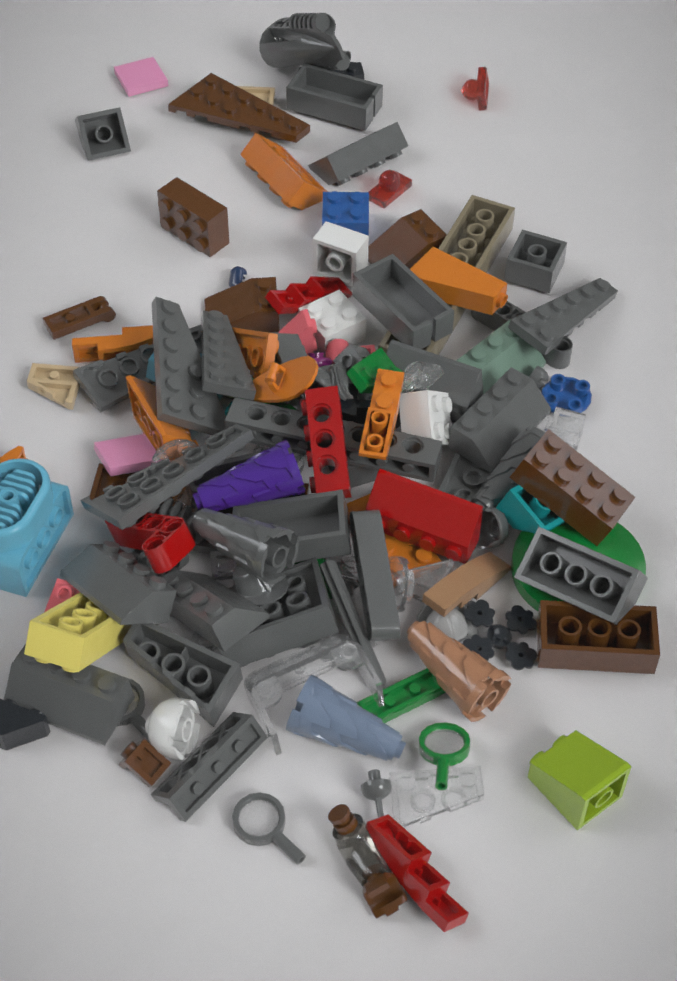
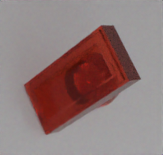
M486 66L478 67L477 80H467L462 86V93L468 100L477 99L479 111L486 110L488 106L489 78Z
M395 170L384 171L379 177V183L369 191V201L385 209L412 186V179Z

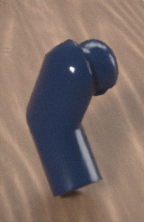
M240 266L232 268L229 276L230 287L242 283L245 279L244 275H247L245 268Z

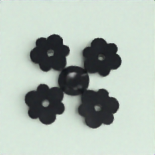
M483 599L477 602L469 601L467 608L463 611L465 619L471 621L474 627L482 625L489 627V629L487 630V637L481 638L475 634L471 639H465L462 644L487 661L495 655L492 647L497 649L506 647L505 659L511 662V666L515 670H523L524 667L531 669L534 665L533 661L538 656L537 652L529 648L526 642H520L519 644L511 642L512 634L510 631H519L520 634L525 635L529 630H534L537 627V622L533 618V612L525 610L520 605H515L511 611H507L505 614V618L508 620L507 627L499 624L492 625L495 610L489 608V603Z

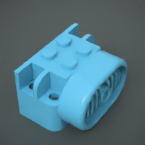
M11 459L0 463V590L27 597L74 515L68 486L50 481L49 474L45 468L39 463L28 459Z

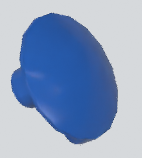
M554 374L542 389V395L549 404L551 412L559 416L579 415L591 404L590 384L586 380Z

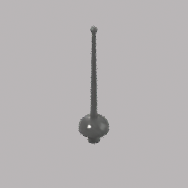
M373 769L368 771L369 781L361 785V792L367 799L375 801L379 818L384 816L382 799L390 794L392 785L390 780L381 778L380 770ZM386 863L387 872L392 873L391 869Z

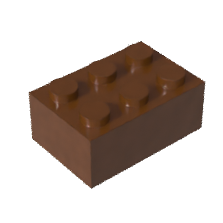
M178 177L157 190L160 224L164 230L171 232L180 240L187 242L197 251L209 257H212L230 243L227 207Z

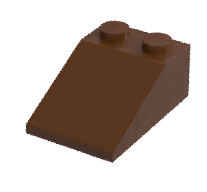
M422 209L401 217L368 246V262L373 264L394 254L410 269L432 247L439 249L447 234Z
M276 277L251 278L204 299L205 311L215 310L223 313V315H227L231 326L235 328L268 333L279 332V314L265 298L270 290H277Z

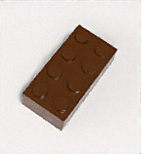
M549 429L509 477L596 546L614 528L635 499L634 495Z
M540 600L537 616L538 668L655 674L660 658L657 606L634 605L617 624H614L565 601Z

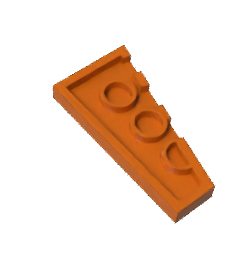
M232 327L247 368L250 370V375L257 378L268 371L270 364L275 361V354H277L279 349L278 334Z

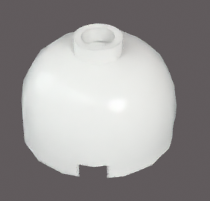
M171 698L159 703L152 714L148 716L145 723V731L148 733L151 745L160 754L182 761L186 760L185 754H192L200 731V723L195 722L194 714H200L197 703L191 699Z

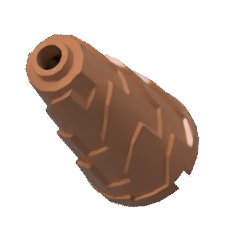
M416 621L408 628L407 638L410 642V647L436 677L437 683L456 703L461 713L469 721L476 722L486 717L481 712L484 708L488 707L493 711L501 703L511 686V683L508 681L511 677L506 672L497 669L473 650L470 651L459 641L447 636L431 622Z

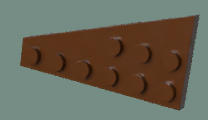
M213 73L204 77L168 104L169 112L176 113L179 110L186 112L189 117L194 118L196 115L207 117L209 122L238 129L243 126L250 128V132L254 133L264 131L271 133V136L294 143L300 141L310 132V125Z

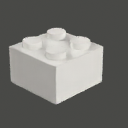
M326 221L313 237V274L320 277H339L346 286L352 288L353 273L368 266L369 236Z
M340 290L298 308V313L303 309H308L310 318L315 319L317 333H314L313 336L316 338L317 351L324 353L323 357H325L327 344L334 339H344L348 344L354 345L366 340L367 319Z
M432 390L401 393L399 407L401 432L442 441V446L449 445L450 430L453 424L450 419L452 401L448 393Z

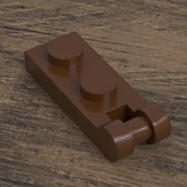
M98 296L43 317V323L53 340L101 321L111 322L115 319L116 313L109 306L104 296Z

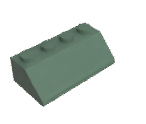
M510 320L456 360L482 369L484 394L511 367L530 377L537 366L542 368L546 364L541 352L508 328Z

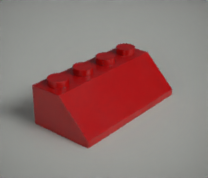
M381 468L379 469L366 510L380 511L384 534L395 537L399 541L419 546L426 551L440 554L452 561H458L463 564L467 563L479 541L483 506Z

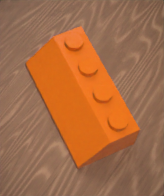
M257 133L253 135L240 154L246 160L245 165L251 170L257 171V177L264 183L269 184V189L277 196H281V202L291 209L294 206L304 210L323 201V192H328L284 147Z
M126 376L133 417L143 434L146 435L161 457V460L168 457L169 461H173L183 456L182 450L188 447H199L197 441L191 439L188 428L157 420L156 386L134 376Z

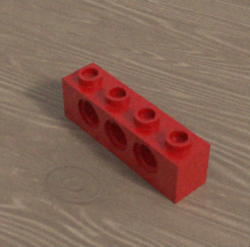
M338 386L305 390L306 399L301 400L303 416H308V425H304L305 441H310L311 451H306L308 467H313L314 476L309 477L311 493L343 489L345 498H352ZM320 415L329 416V418L324 422L316 421L317 417ZM323 440L332 441V444L327 448L319 447L320 442ZM331 465L335 467V470L330 474L321 472L325 466Z

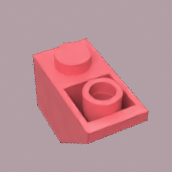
M303 309L279 333L298 334L302 345L305 347V352L309 356L308 353L317 351L316 338L313 336L314 333H317V325L315 319L310 318L308 309Z

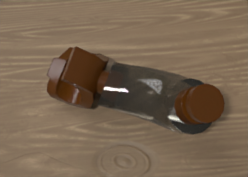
M346 804L335 806L329 812L328 819L334 827L332 833L338 850L349 870L363 887V896L375 918L377 919L383 915L388 917L399 910V906L408 900L395 874L389 873L366 829V823L361 815L350 812Z

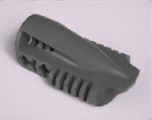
M294 13L291 17L281 18L272 23L263 32L259 42V51L262 59L273 68H287L308 64L327 70H346L351 60V52L343 51L341 44L335 36V20L326 13Z

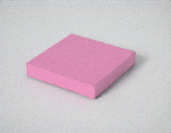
M154 57L114 67V73L128 97L168 86V80Z
M145 434L94 442V451L110 476L141 471L161 461V457Z

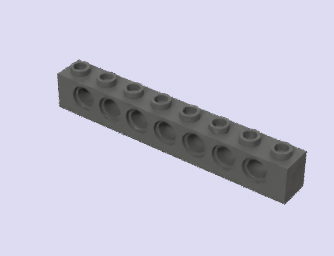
M234 397L225 418V429L238 424L251 429L254 439L249 443L271 448L276 446L275 444L287 440L294 453L307 455L306 451H311L310 441H305L304 425H308V416H303L301 410H293ZM320 415L316 421L324 422L329 417ZM343 420L347 462L349 465L377 471L381 468L400 476L434 483L441 460L442 441L394 431L386 460L362 457L358 453L364 424ZM323 440L320 442L319 447L327 448L332 444V441Z

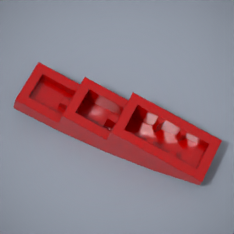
M310 276L306 283H290L286 290H270L265 298L278 314L298 313V308L337 290H340L347 298L352 296V292L339 277Z
M389 814L368 821L365 827L379 853L393 874H395L399 883L420 909L443 932L464 924L469 912L446 893L450 882L428 863L432 852Z

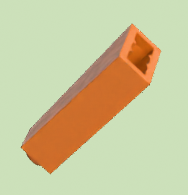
M432 247L410 268L418 278L447 304L493 315L498 308H502L507 302L508 295L506 292L508 283L435 247Z

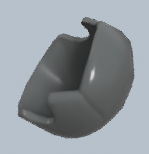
M483 508L479 541L476 548L491 549L504 544L509 534L507 519L504 513L496 508Z

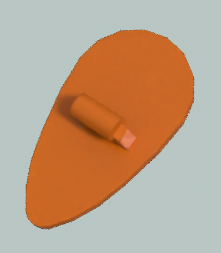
M302 356L281 365L272 362L268 371L253 380L256 394L252 401L278 403L297 398L314 382L318 373L317 361L310 356Z

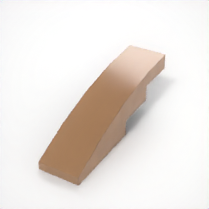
M488 552L465 563L441 579L423 594L422 602L445 617L456 606L461 609L472 598L478 600L511 570L512 566L493 553Z

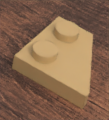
M32 363L27 379L28 388L67 409L73 410L80 384L73 376V370L79 367Z

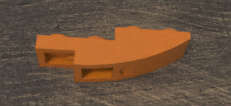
M153 325L122 327V335L72 338L75 363L106 361L115 358L116 354L137 350L141 345L147 343L148 345L154 344Z
M378 369L370 407H368L358 453L359 456L381 460L387 459L400 407L404 372Z

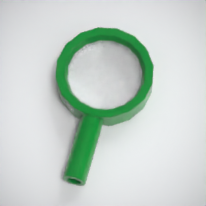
M447 722L435 723L427 726L421 731L419 736L420 755L431 764L437 765L436 789L440 791L447 789L449 766L463 762L470 752L469 734L464 728L456 724Z

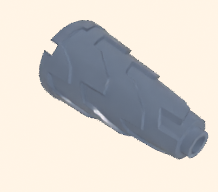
M314 675L309 676L296 700L295 709H292L286 725L287 731L318 740L333 747L341 746L365 756L369 754L385 761H392L393 757L400 758L406 742L401 740L403 736L400 735V732L383 723L381 718L358 706L355 700L335 690Z

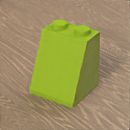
M575 730L568 736H560L546 752L540 751L535 754L529 762L530 767L527 778L578 831L623 796L632 766Z

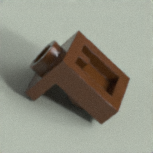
M143 739L137 744L132 741L122 751L120 755L124 759L119 763V766L122 769L127 767L144 784L152 787L170 766L171 762L160 754L146 739Z

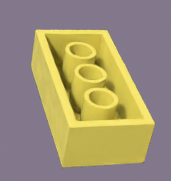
M80 592L30 620L24 654L34 657L40 663H52L61 666L67 672H80L122 644L124 637L133 624H118Z

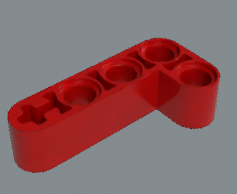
M146 513L137 519L133 526L123 530L105 520L115 543H118L121 547L143 550L153 571L157 574L171 570L195 547V541L184 519L181 517Z

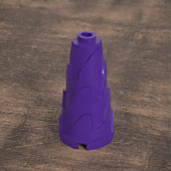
M288 441L275 444L276 446L264 450L247 461L232 467L224 474L200 484V487L196 488L198 493L193 494L198 510L208 508L220 511L234 506L249 505L304 493L305 489L302 487L304 483L293 453L289 454L287 449L290 447Z

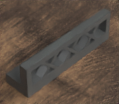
M233 712L151 796L157 802L168 804L178 819L186 822L268 738L253 715Z

